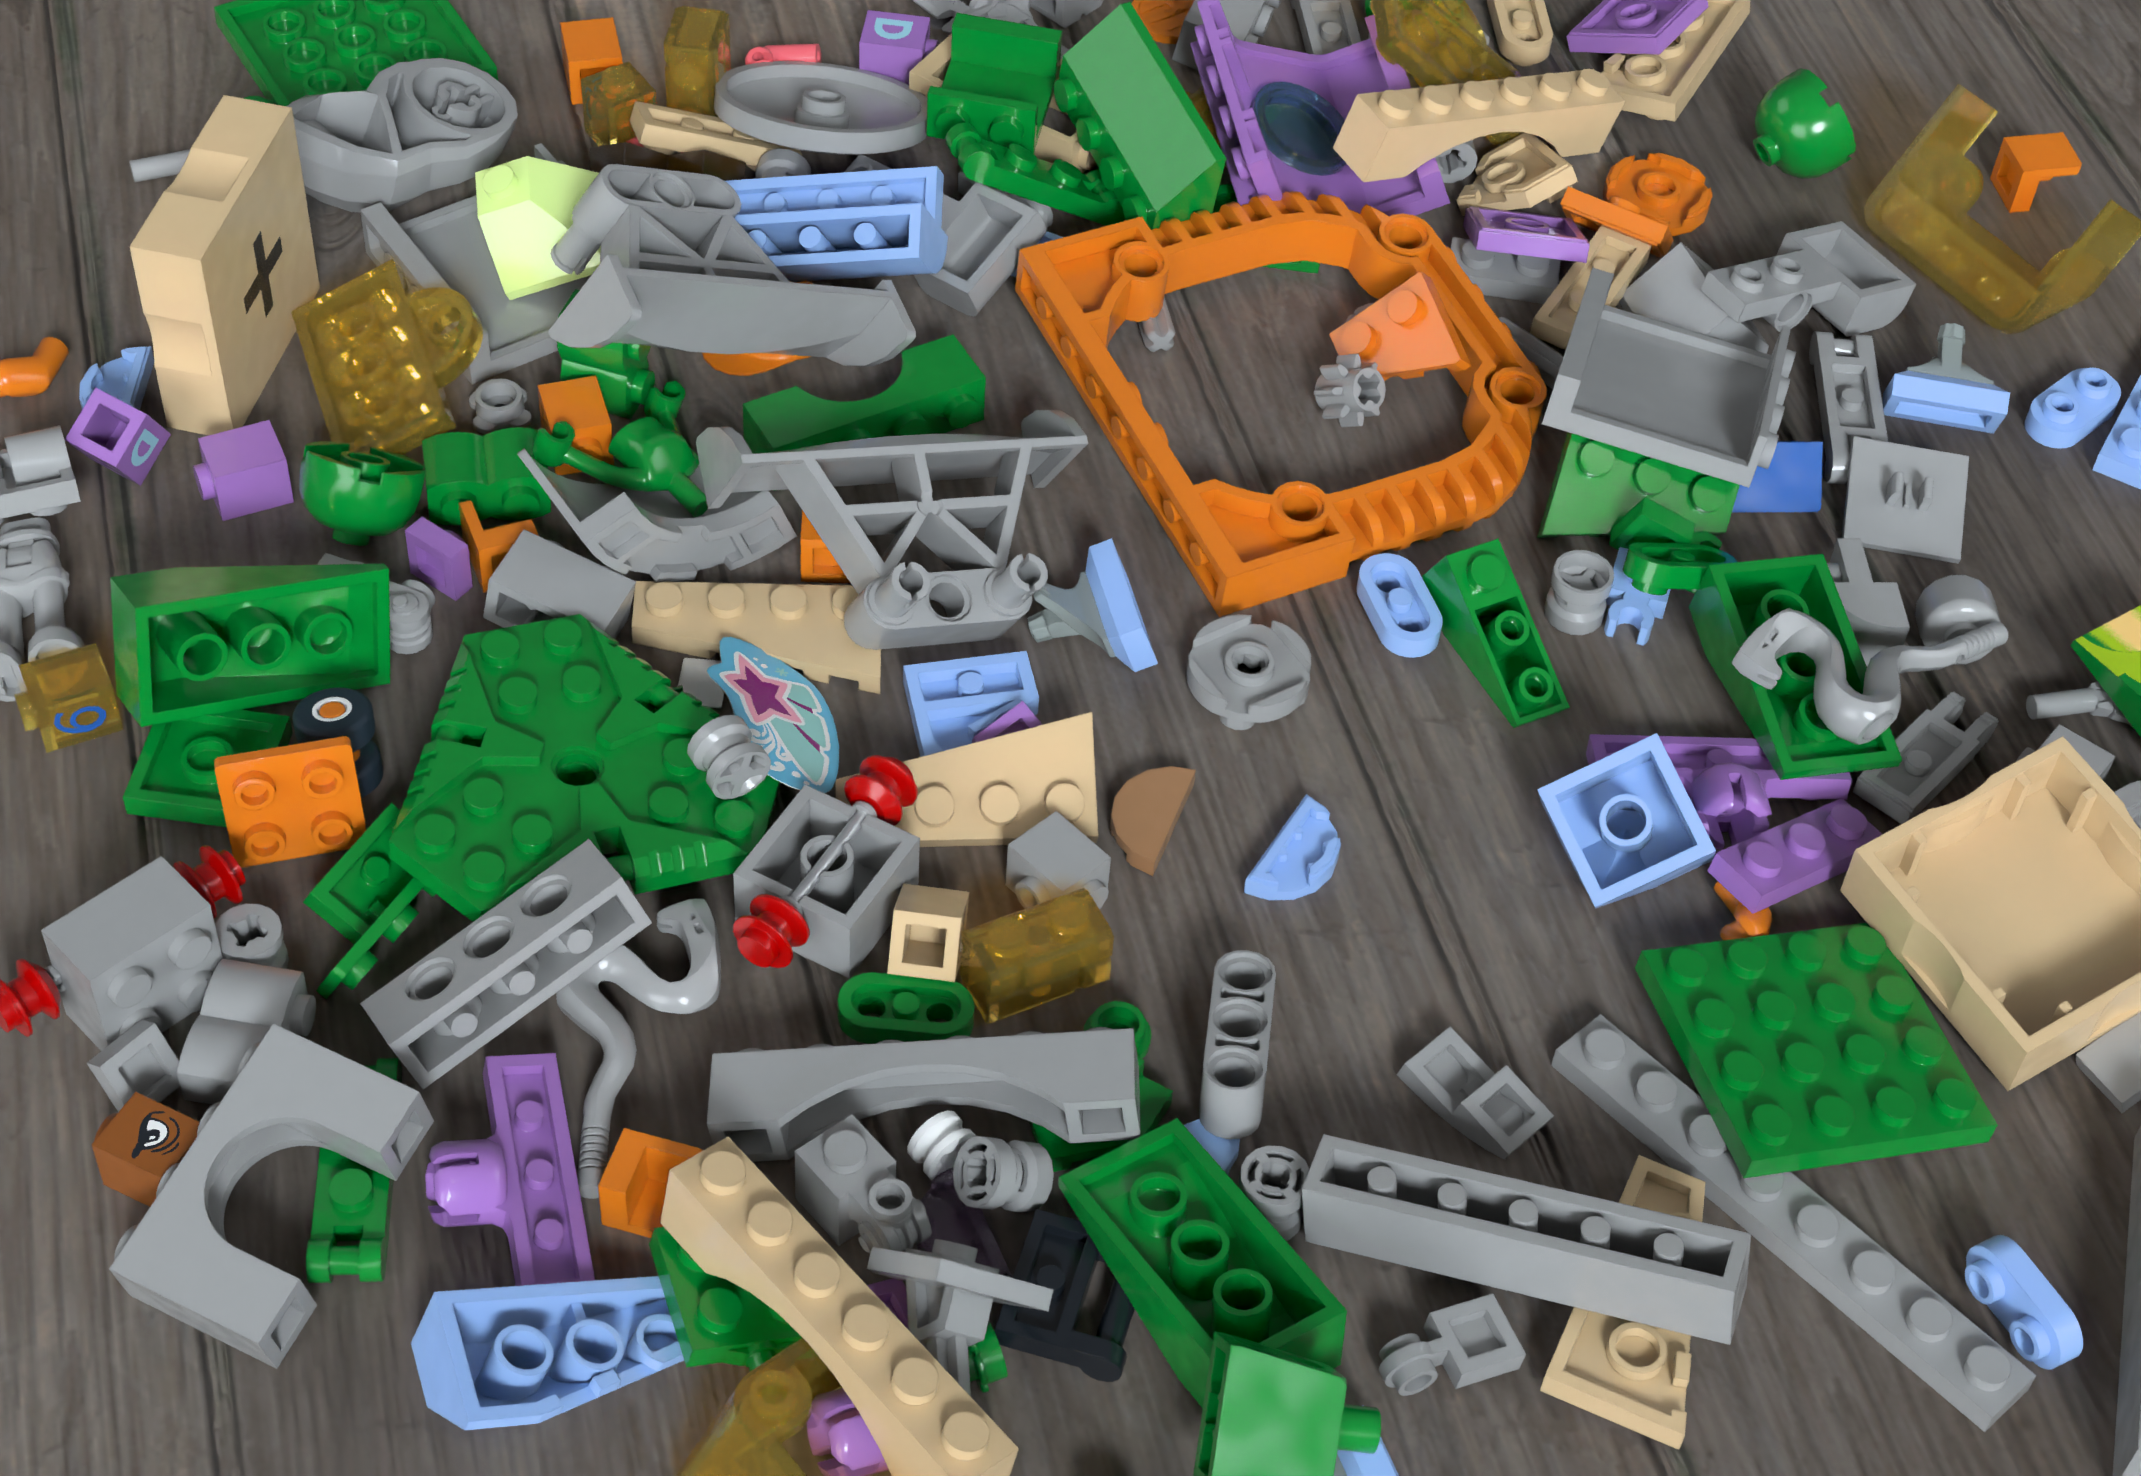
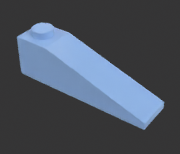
M659 1276L434 1292L411 1342L427 1407L463 1430L538 1424L684 1361Z

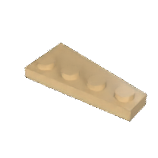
M636 581L631 626L632 642L634 644L710 659L717 652L720 653L719 642L723 637H733L755 645L767 655L781 660L791 668L803 670V676L806 679L829 684L831 676L859 681V690L880 694L881 649H865L855 644L848 636L844 626V614L848 606L858 596L852 585Z
M1639 1155L1619 1203L1702 1222L1705 1181ZM1574 1307L1546 1371L1540 1391L1679 1450L1685 1437L1687 1412H1685L1686 1389L1690 1379L1691 1354L1689 1352L1691 1335Z

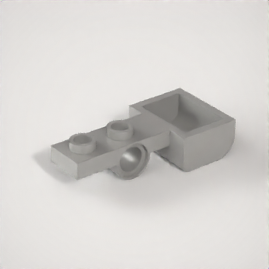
M859 154L844 172L887 170L891 168ZM978 182L970 188L960 201L943 194L941 228L948 236L943 266L936 274L914 275V277L927 295L963 314L974 317L1017 268L1019 249L1036 245L1046 234V226L1037 210Z
M1843 221L1786 233L1776 256L1708 271L1700 290L1737 323L1762 317L1780 332L1782 325L1792 329L1799 324L1808 314L1811 307H1813L1841 333L1848 337L1853 334L1880 329L1891 323L1905 308L1916 283Z

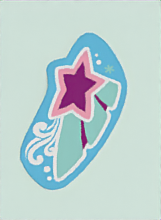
M723 637L719 642L721 663L709 667L707 673L726 693L734 715L743 718L752 733L751 742L761 745L768 754L771 766L767 775L797 790H801L806 784L823 793L829 792L838 774L839 742L833 716L822 694L803 675L781 660L767 655L762 649L737 638Z

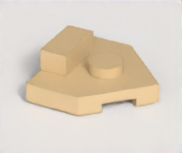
M1524 132L1483 155L1475 168L1477 178L1473 184L1464 186L1456 201L1462 216H1465L1466 208H1469V206L1499 210L1531 208L1543 200H1547L1551 204L1564 196L1568 186L1573 188L1572 184L1578 182L1570 163L1537 137Z

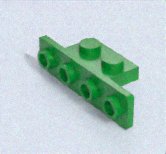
M390 803L303 901L306 906L354 944L317 988L316 992L325 999L333 993L341 982L350 990L357 986L379 960L369 951L382 935L391 943H394L420 913L410 903L422 890L432 898L436 895L389 858V841L400 813V809L393 803Z

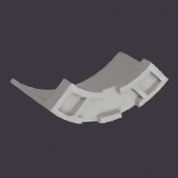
M525 448L517 453L590 552L606 566L624 575H627L630 570L650 574L655 582L695 580L698 570L724 563L731 571L760 559L797 537L781 506L769 491L731 493L720 508L708 509L703 515L693 517L668 491H634L609 484H593L571 480L543 467L530 456ZM699 463L689 479L705 494Z

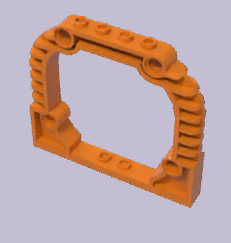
M1285 191L1282 193V199L1278 201H1273L1265 194L1257 195L1250 198L1248 204L1240 206L1237 202H1230L1222 205L1219 212L1215 213L1200 210L1192 213L1189 220L1167 219L1161 222L1159 228L1152 230L1143 217H1138L1019 249L1015 283L1016 293L1218 617L1346 577L1351 561L1357 559L1365 561L1367 558L1381 554V552L1389 549L1399 551L1410 547L1412 542L1421 539L1428 542L1440 538L1444 532L1450 530L1459 532L1470 528L1474 522L1482 518H1490L1498 512L1499 508L1513 496L1520 485L1528 464L1532 439L1535 436L1546 400L1547 387L1541 378L1536 364L1527 359L1514 341L1509 327L1504 322H1500L1485 301L1481 289L1471 282L1457 263L1451 248L1443 244L1433 228L1425 220L1415 215L1402 213L1388 216L1368 204L1364 205L1361 212L1358 213L1348 209L1339 197L1320 194L1315 201L1307 200L1301 192ZM1310 261L1343 267L1350 271L1357 283L1369 295L1377 299H1381L1421 271L1432 278L1472 365L1465 371L1454 372L1447 368L1468 397L1463 412L1462 427L1471 445L1442 461L1329 494H1325L1319 487L1311 483L1302 481L1286 482L1277 487L1272 495L1235 487L1217 479L1193 485L1170 449L1164 428L1160 423L1152 421L1143 406L1141 394L1137 386L1132 381L1128 382L1107 347L1116 330L1125 320L1141 322L1147 321L1150 317H1157L1163 307L1165 294L1269 264Z

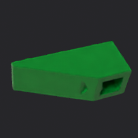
M1499 538L1446 555L1421 576L1442 615V633L1513 729L1570 708Z

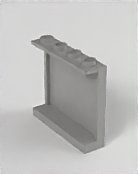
M542 143L534 145L535 158L566 165L562 160L557 161ZM476 195L400 224L396 222L381 202L360 210L367 255L471 385L558 351L557 341L551 339L548 331L558 319L559 313L574 290H580L590 276L509 300L503 290L477 216Z
M1592 268L1542 424L1749 488L1757 466L1768 469L1779 438L1777 431L1785 406L1782 405L1789 388L1790 378L1788 377L1796 355L1795 351L1787 349L1791 327L1782 325L1773 353L1769 355L1605 305L1614 274Z

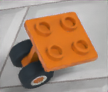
M341 687L327 688L314 692L301 700L293 712L295 735L299 744L221 756L214 760L215 774L232 854L241 868L348 850L367 830L361 798L370 794L378 787L383 778V765L380 750L371 740L376 728L373 707L370 700L364 694L353 689Z

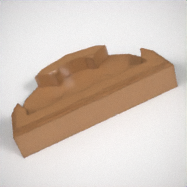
M1174 766L1149 769L1127 780L1115 795L1111 813L1110 833L1111 836H1114L1116 843L1127 854L1126 861L1131 866L1151 876L1154 875L1194 786L1196 770Z

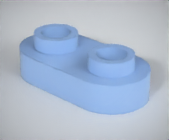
M2080 368L2073 370L2034 398L2025 419V429L2032 439L2044 446L2051 448L2071 447L2113 416L2121 396L2120 386L2114 378L2102 369Z
M1391 553L1376 554L1367 558L1359 570L1356 592L1381 643L1392 653L1403 657L1415 658L1431 653L1438 645L1443 619L1416 566L1408 559Z
M1996 1235L1969 1249L1966 1256V1284L1972 1295L1979 1302L1987 1305L2009 1332L2015 1349L2024 1359L2034 1362L2043 1369L2051 1370L2081 1354L2083 1336L2074 1313L2014 1240L2004 1235Z

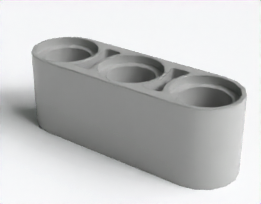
M1235 950L1224 954L1218 959L1214 969L1203 1061L1199 1118L1200 1123L1208 1132L1225 1139H1241L1251 1135L1258 1129L1262 1117L1276 972L1275 966L1269 958L1249 950Z

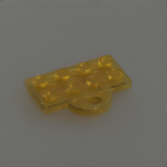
M1465 0L1370 1L1378 35L1376 46L1380 54L1390 64H1399L1412 74L1420 87L1521 77L1520 72L1487 46L1483 30ZM1501 132L1487 135L1486 138L1495 145L1499 143L1503 145L1524 132Z
M391 259L291 312L331 442L350 443L349 451L369 454L370 447L404 455L421 446L422 440L437 434L446 433L457 427L443 387L458 378L470 366L479 352L483 339V326L480 317L462 294L442 287L426 288L410 293L404 273L396 262ZM459 321L458 325L453 330H451L448 333L441 334L442 331L448 325Z

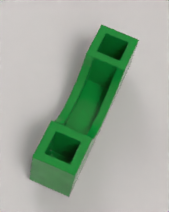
M952 334L903 350L899 377L888 389L871 398L849 402L831 401L811 395L801 388L794 386L743 403V438L751 452L757 454L886 436L943 434L984 420L986 377L955 335Z

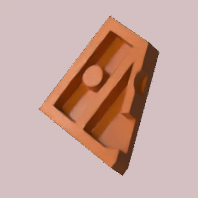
M1421 271L1329 334L1338 355L1359 354L1361 363L1376 362L1378 364L1377 371L1382 375L1384 382L1391 377L1410 379L1424 377V371L1449 368L1454 372L1465 371L1472 366L1432 278Z

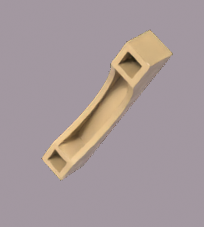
M1594 69L1357 94L1333 149L1363 182L1406 177L1427 161L1457 145L1478 137L1501 132H1525L1540 136L1561 157L1599 153L1626 101L1610 86L1609 79Z
M729 1136L670 1169L660 1222L662 1226L705 1273L726 1279L755 1295L777 1312L811 1346L834 1374L859 1411L882 1453L891 1476H1010L1019 1448Z

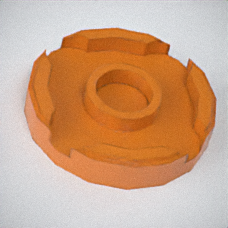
M1648 153L1647 160L1640 159L1634 161L1635 155L1621 159L1610 168L1603 189L1604 201L1609 202L1611 196H1616L1637 205L1641 209L1639 215L1669 226L1672 237L1692 232L1704 223L1713 196L1711 187L1708 189L1704 184L1706 177L1702 172L1685 160L1663 153Z

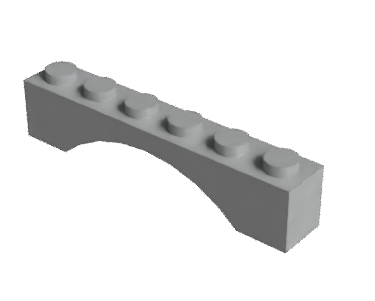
M1096 1027L1079 1032L1043 1034L1027 1031L1013 1036L973 1038L961 1035L953 1036L946 1040L914 1042L884 1040L876 1044L832 1046L828 1044H815L807 1048L762 1050L747 1048L738 1052L712 1054L707 1126L713 1145L729 1136L752 1162L789 1160L795 1156V1150L851 1114L857 1120L889 1110L930 1104L970 1105L1006 1112L1043 1126L1069 1143L1134 1140L1141 1136L1139 1065L1134 1029Z

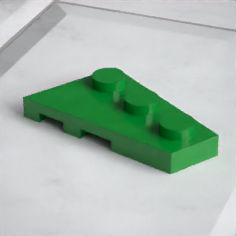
M1568 432L1537 538H1558L1560 536L1610 537L1612 527L1644 497L1695 523L1694 533L1706 531L1713 535H1721L1727 531L1740 485Z

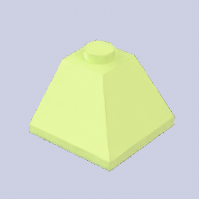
M530 156L475 172L477 216L503 290L509 300L590 276L600 265L601 246L587 263L584 271L578 275L575 274V271L572 274L562 271L555 265L550 254L553 246L560 241L573 224V208L599 172Z

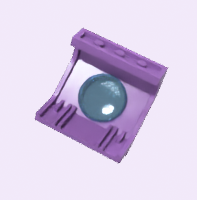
M1200 0L1197 2L1203 24L1194 27L1198 41L1190 43L1222 152L1227 158L1226 165L1237 202L1240 206L1248 204L1253 196L1262 194L1268 195L1273 201H1278L1282 199V193L1285 191H1298L1307 200L1315 201L1320 194L1339 197L1348 209L1360 213L1362 207L1368 204L1388 216L1402 213L1418 215L1450 203L1435 157L1406 177L1363 182L1333 149L1357 94L1411 88L1385 11L1365 17L1371 38L1328 54L1313 55L1239 40L1230 29L1220 0Z

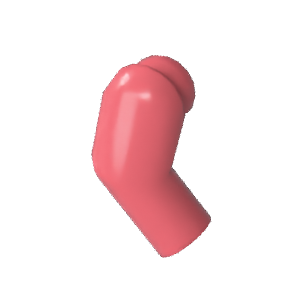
M819 44L758 46L748 51L745 57V65L773 61L821 63V49Z

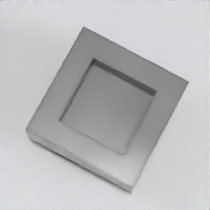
M141 1019L87 1062L88 1067L118 1112L135 1092L160 1103L180 1086L177 1076L179 1060L154 1022Z

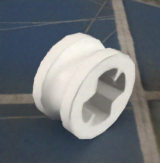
M954 1111L940 1112L928 1119L917 1129L907 1146V1153L916 1163H924L923 1171L932 1181H941L952 1176L955 1159L960 1148L967 1140L976 1137L971 1129L962 1128L963 1121Z

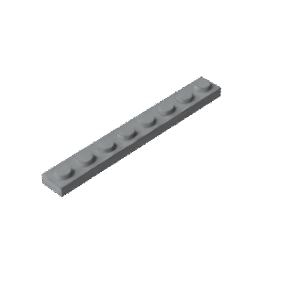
M1601 1014L1555 1050L1551 1064L1553 1068L1670 1167L1705 1181V1196L1748 1233H1751L1761 1244L1981 1430L1986 1432L2029 1390L2036 1374L1792 1172L1743 1178L1703 1099Z

